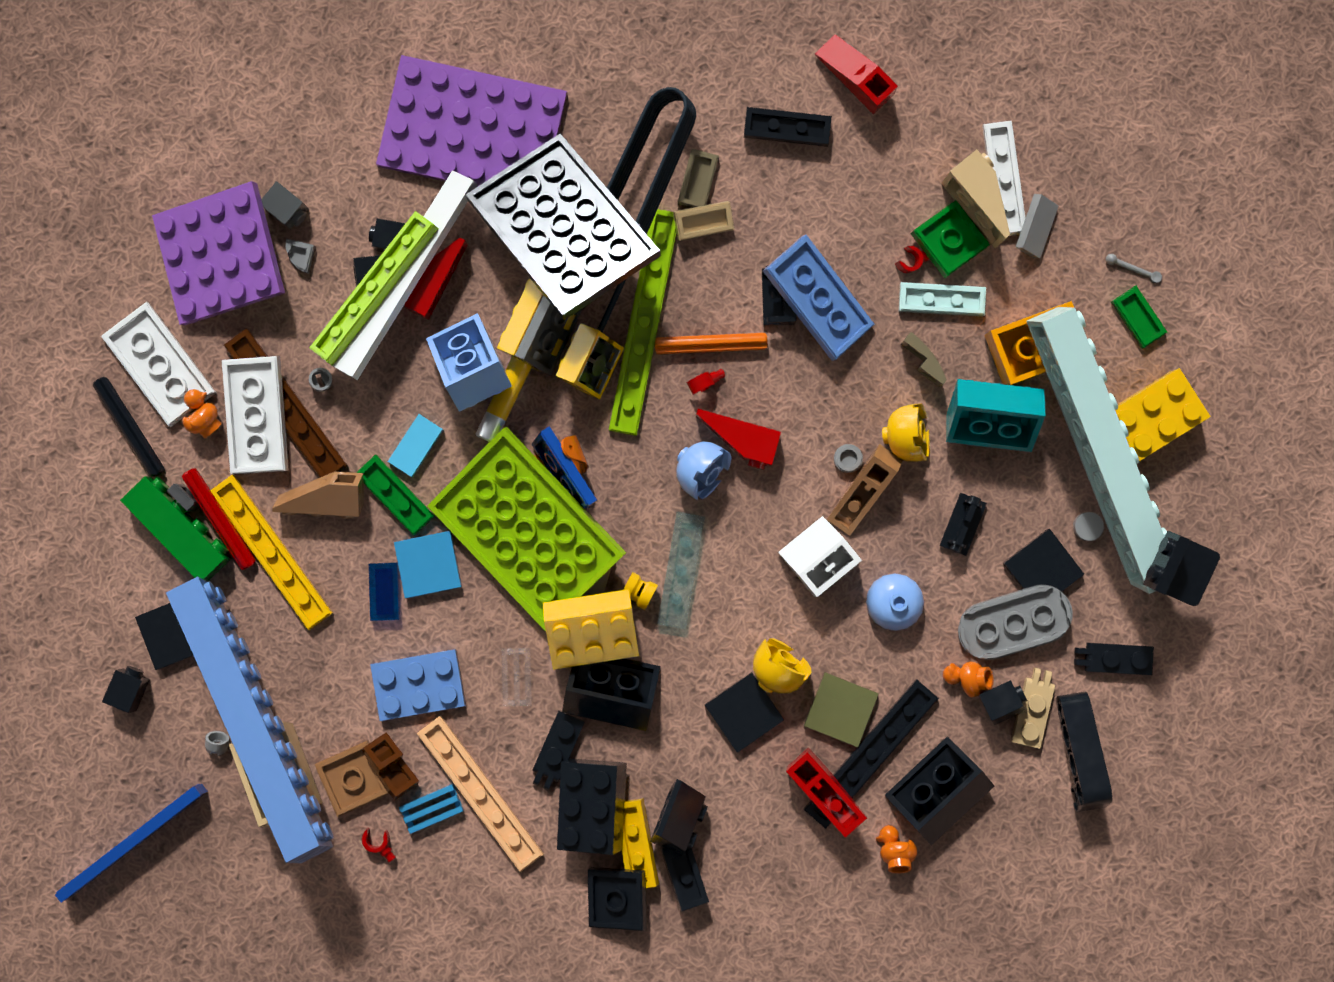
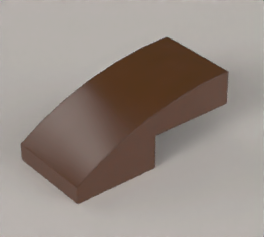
M387 732L362 748L374 772L394 801L418 785V778L402 759L403 753Z

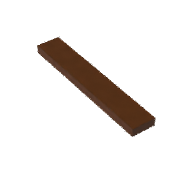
M247 328L224 344L233 359L268 357ZM282 376L285 428L287 433L320 477L332 472L342 471L348 466Z

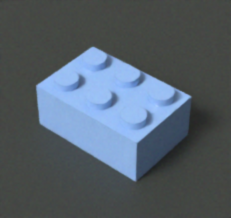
M478 313L426 338L445 388L459 412L468 407H473L477 403L499 394L512 386Z

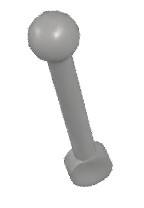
M1108 254L1106 257V262L1109 265L1116 264L1150 278L1153 283H1158L1162 279L1160 272L1151 273L1117 259L1114 254Z

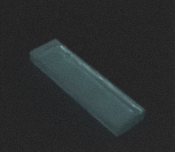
M683 512L676 513L657 625L686 629L705 516Z

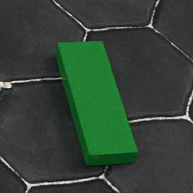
M375 454L356 472L363 473L364 484L414 536L435 517L378 455Z

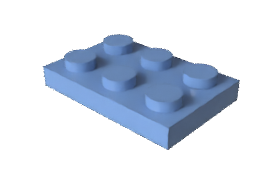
M456 649L370 664L380 721L466 706Z

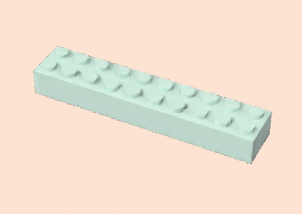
M1057 307L1026 322L1130 584L1151 594L1155 590L1143 585V582L1167 531L1165 528H1161L1158 517H1160L1159 509L1156 503L1150 500L1147 493L1150 490L1149 483L1143 474L1140 475L1138 470V455L1134 448L1129 447L1126 439L1129 436L1127 427L1122 420L1119 421L1115 411L1118 409L1117 401L1112 393H1108L1106 388V373L1101 366L1097 365L1094 355L1097 354L1095 345L1090 338L1087 339L1083 328L1086 327L1084 317L1075 308Z

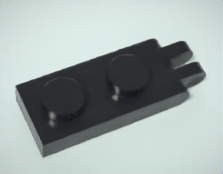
M1086 642V648L1075 647L1074 653L1086 654V659H1074V665L1085 666V671L1153 675V646Z
M560 710L558 711L532 770L537 773L533 781L534 785H539L542 776L547 777L543 787L547 791H549L553 781L559 782L561 762L569 759L585 721L562 713Z
M660 847L680 912L709 903L692 849L687 848L683 854H679Z

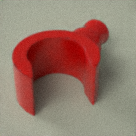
M907 246L904 250L915 257L914 266L909 267L901 261L896 262L895 265L899 271L911 273L919 269L923 262H927L929 258L919 248Z
M722 369L711 373L707 371L686 383L692 395L714 386L719 379L725 377V372Z
M369 828L365 830L362 835V844L367 851L372 853L379 852L382 857L386 858L388 863L396 858L388 845L390 840L388 830L384 832L383 843L380 846L370 844L368 840Z

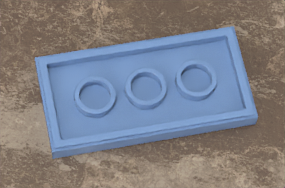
M807 235L800 237L763 270L832 361L837 360L875 325Z

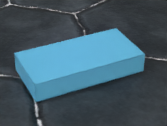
M418 414L387 462L413 477L444 430Z

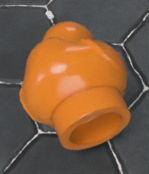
M192 389L186 392L184 403L187 407L196 410L189 417H183V426L188 432L193 434L200 433L205 439L217 430L222 423L217 419L218 410L216 406L212 403L204 402L207 392Z
M973 661L966 662L961 668L951 663L943 671L945 682L955 685L961 681L964 692L971 698L977 697L984 690H991L993 687L994 678L991 668L982 667Z
M886 825L880 830L879 836L876 837V841L884 844L880 850L881 859L888 864L889 872L897 874L907 873L912 870L911 863L917 857V847L912 840H908V842L898 841V830L894 826Z

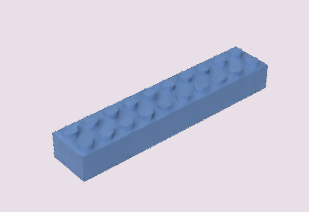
M196 577L166 592L285 862L303 863L333 847L331 839L334 838L329 825L326 822L323 823L318 814L321 812V807L314 795L310 796L306 786L309 785V780L302 768L298 770L294 761L297 758L294 747L290 742L286 743L282 732L285 731L284 725L279 716L274 717L270 708L273 705L272 698L266 689L262 690L258 680L261 679V674L254 663L250 664L246 655L250 653L245 640L242 637L239 638L235 628L238 627V624L233 614L226 611L223 604L226 602V597L219 586H214L210 581L207 582L200 577Z

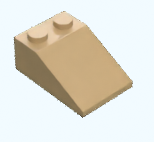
M975 150L954 167L941 184L954 200H957L969 218L996 249L1010 235L996 171L993 169L994 164L986 154H981L978 150Z

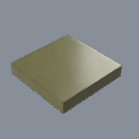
M824 672L804 726L858 747L879 693Z

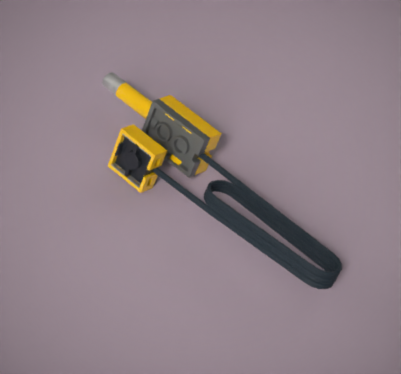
M674 87L660 89L650 97L607 186L612 195L619 200L659 113L667 104L674 101H683L682 115L636 219V223L646 234L696 120V108L692 101L681 90ZM530 278L525 284V290L518 304L514 307L512 317L506 330L502 333L497 349L511 357L505 371L512 386L493 396L476 432V436L488 442L502 430L531 368L552 376L583 310L582 308L566 320H563ZM626 280L617 285L598 329L580 323L578 330L572 336L570 347L565 357L561 360L556 374L557 377L579 391L597 399L601 398L624 350L622 346L603 334V331Z

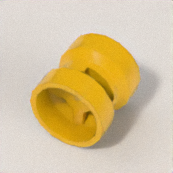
M632 572L623 590L629 589L630 600L636 602L637 607L645 610L658 585L651 581L645 582L641 580L640 575ZM642 587L643 590H642L640 596H637V594H638L640 588Z

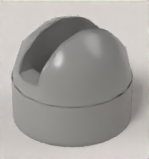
M316 368L310 373L309 385L313 390L323 392L330 388L332 375L327 369ZM315 375H321L325 387H319Z
M221 731L209 732L205 737L206 751L210 755L214 753L218 756L226 752L229 745V736Z

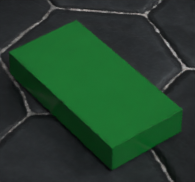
M1137 285L1111 301L1142 349L1168 333Z

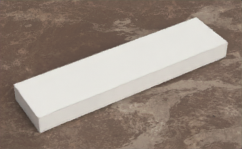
M1012 121L983 124L986 155L993 162V169L996 171L1010 231L1009 236L1019 235L1025 221V211Z

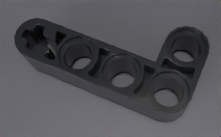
M1087 692L1057 696L1056 703L1074 780V784L1071 787V793L1074 792L1076 801L1073 803L1076 812L1106 808L1112 802V789L1089 695Z

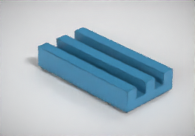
M453 784L399 807L410 834L464 811ZM450 792L452 796L411 815L409 814V809ZM455 803V808L414 825L412 821Z

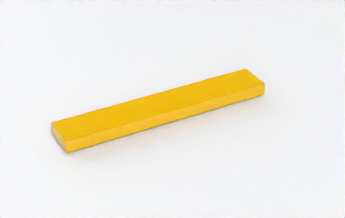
M235 475L229 476L211 489V492L233 526L306 628L311 630L332 615L333 612Z

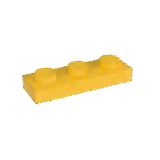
M644 798L625 801L623 849L621 850L624 867L629 870H645L646 888L656 887L659 885L652 842H650L651 836Z

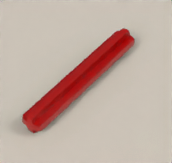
M193 468L182 475L183 481L239 567L245 570L254 565L256 562L254 556L198 470Z

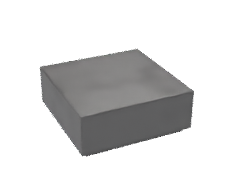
M174 483L167 490L186 511L195 512L200 507L191 491L184 484Z

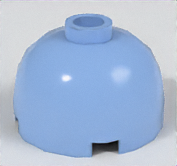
M705 441L693 444L689 448L685 447L677 457L676 477L681 488L696 500H698V496L701 499L706 498L722 481L716 480L722 469H729L732 459L731 454L724 448Z
M896 573L884 575L874 581L867 592V611L872 620L884 629L894 631L907 629L916 623L922 614L924 606L922 590L914 580L906 575Z

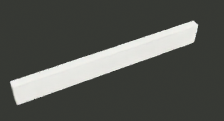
M455 171L450 173L424 215L427 220L439 229L337 359L333 367L356 380L359 379L468 202L465 194L478 186L474 180Z

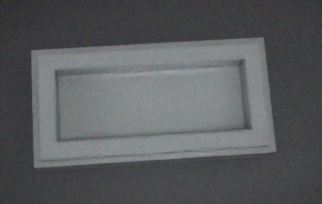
M1034 194L1016 244L1017 249L1030 257L1041 258L1059 205L1042 194Z

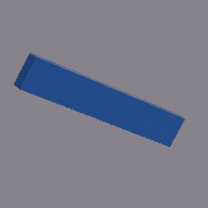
M197 784L63 886L56 892L55 896L61 903L71 898L208 792L203 784Z

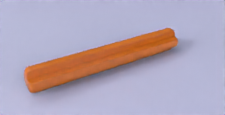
M766 333L657 337L655 339L656 354L765 350L767 349L768 341Z

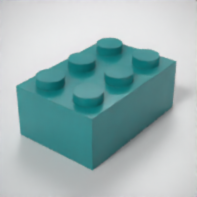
M957 379L946 415V442L1032 452L1046 416L1045 390Z

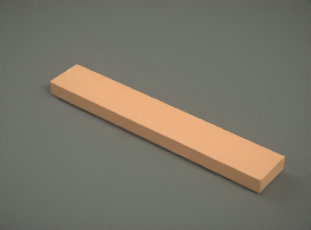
M441 715L417 733L520 872L544 854Z

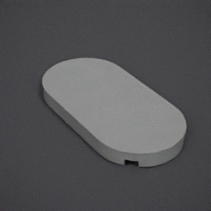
M1036 585L969 607L962 614L959 622V640L963 648L975 657L983 660L1001 658L1061 638L1071 624L1073 617L1072 606L1068 598L1055 587Z

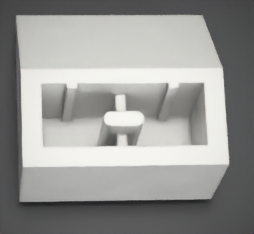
M823 516L778 552L814 597H818L862 561L848 542Z

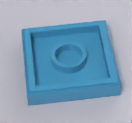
M451 531L394 542L405 598L462 587Z

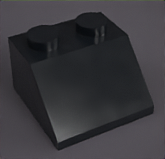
M676 779L669 790L650 842L679 854H683L687 848L691 850L698 834L693 832L696 822H702L708 806L703 804L706 796L683 781Z

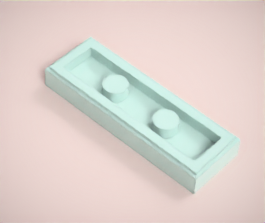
M901 282L898 312L985 316L986 287Z

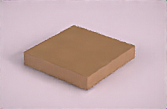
M369 740L314 764L337 817L389 794L362 751V748L370 743Z

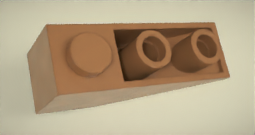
M332 472L278 496L272 512H282L285 515H295L297 513L311 514L315 517L334 515L346 519L359 517L364 506L363 473Z

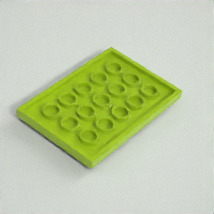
M508 427L503 428L427 505L544 631H546L543 614L544 602L581 597L626 554L622 547L582 508L581 504Z

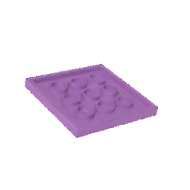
M250 181L152 215L180 325L195 323L285 293L256 182Z

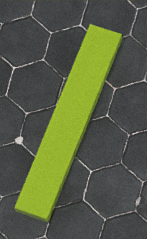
M415 211L309 348L333 366L439 228Z

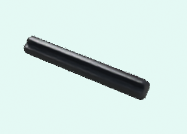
M101 377L94 381V389L149 476L155 477L165 470L163 464L109 379Z

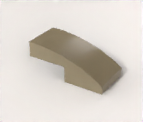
M910 332L901 345L923 361L917 371L938 387L942 386L946 382V377L938 360L930 349L916 335Z

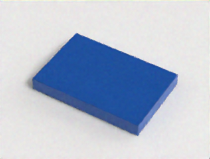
M550 426L542 430L532 442V447L547 470L581 504L582 508L587 510L597 501L596 497L572 460L563 453L561 443Z

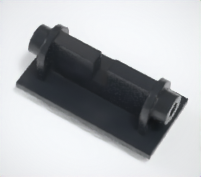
M960 493L939 546L967 556L987 503L981 501L978 497Z

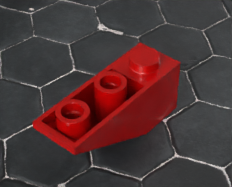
M836 34L815 53V56L873 115L894 96L898 85L877 64Z

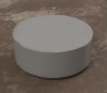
M852 444L842 445L834 454L836 468L844 473H852L858 470L863 461L860 449Z
M1085 512L1076 517L1073 523V530L1081 540L1092 541L1101 536L1104 530V523L1096 513Z

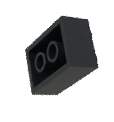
M568 759L561 762L557 850L614 855L623 849L627 763L586 759Z

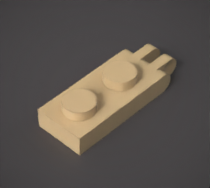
M1034 667L1032 677L1025 678L1023 692L1028 701L1023 703L1026 711L1016 715L1011 742L1040 749L1055 684L1050 683L1051 671L1045 670L1043 680L1040 681L1041 669Z

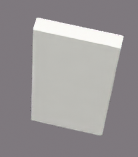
M148 302L144 303L101 336L169 427H172L194 410L187 407L184 403V396L187 391L196 389L201 392H207L204 402L216 394V391Z
M280 356L222 360L230 474L289 471Z

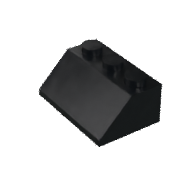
M626 658L574 666L571 668L565 690L562 713L647 731L661 666Z
M947 736L892 787L885 796L932 846L994 787V784Z

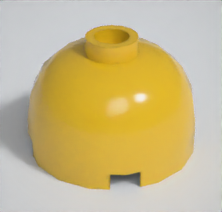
M922 403L900 407L889 417L887 427L882 429L884 444H889L891 452L904 461H926V457L930 453L929 430L926 432L925 423L922 420L927 418V414Z
M770 638L768 641L765 639L758 647L753 658V671L759 680L758 684L769 693L784 694L796 691L811 675L810 665L804 658L801 661L797 660L789 653V651L794 649L774 638Z

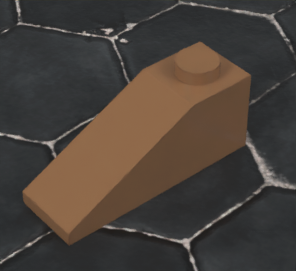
M879 444L828 516L827 521L850 536L897 474L903 460Z

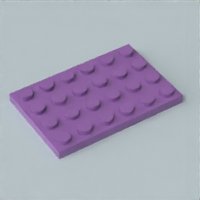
M401 55L376 165L377 167L446 181L450 173L455 171L474 180L479 186L558 135L567 91Z

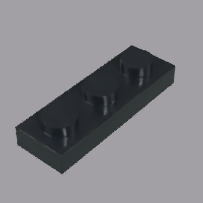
M747 107L743 138L828 147L832 116Z

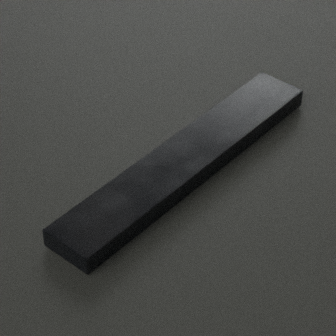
M915 679L833 774L851 798L857 794L939 699L919 680ZM812 800L804 807V810L825 829L831 824V821Z

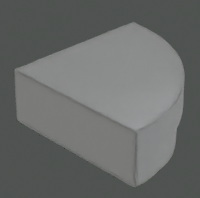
M286 239V251L290 261L299 270L309 274L315 246Z

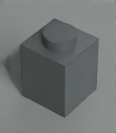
M277 181L261 199L263 208L290 230L294 225L296 227L299 226L307 216L306 210L308 207Z

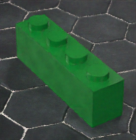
M144 476L120 501L194 578L200 577L208 582L231 560L226 554L229 551L228 548L219 539L213 540L207 534L209 528L200 519L196 518L193 520L179 502L167 493L169 487L159 477L154 479L153 477Z

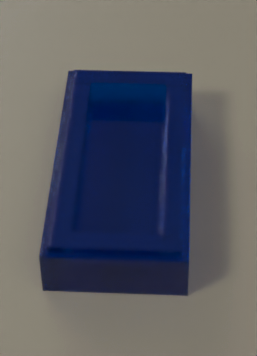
M398 562L369 564L370 621L400 620Z

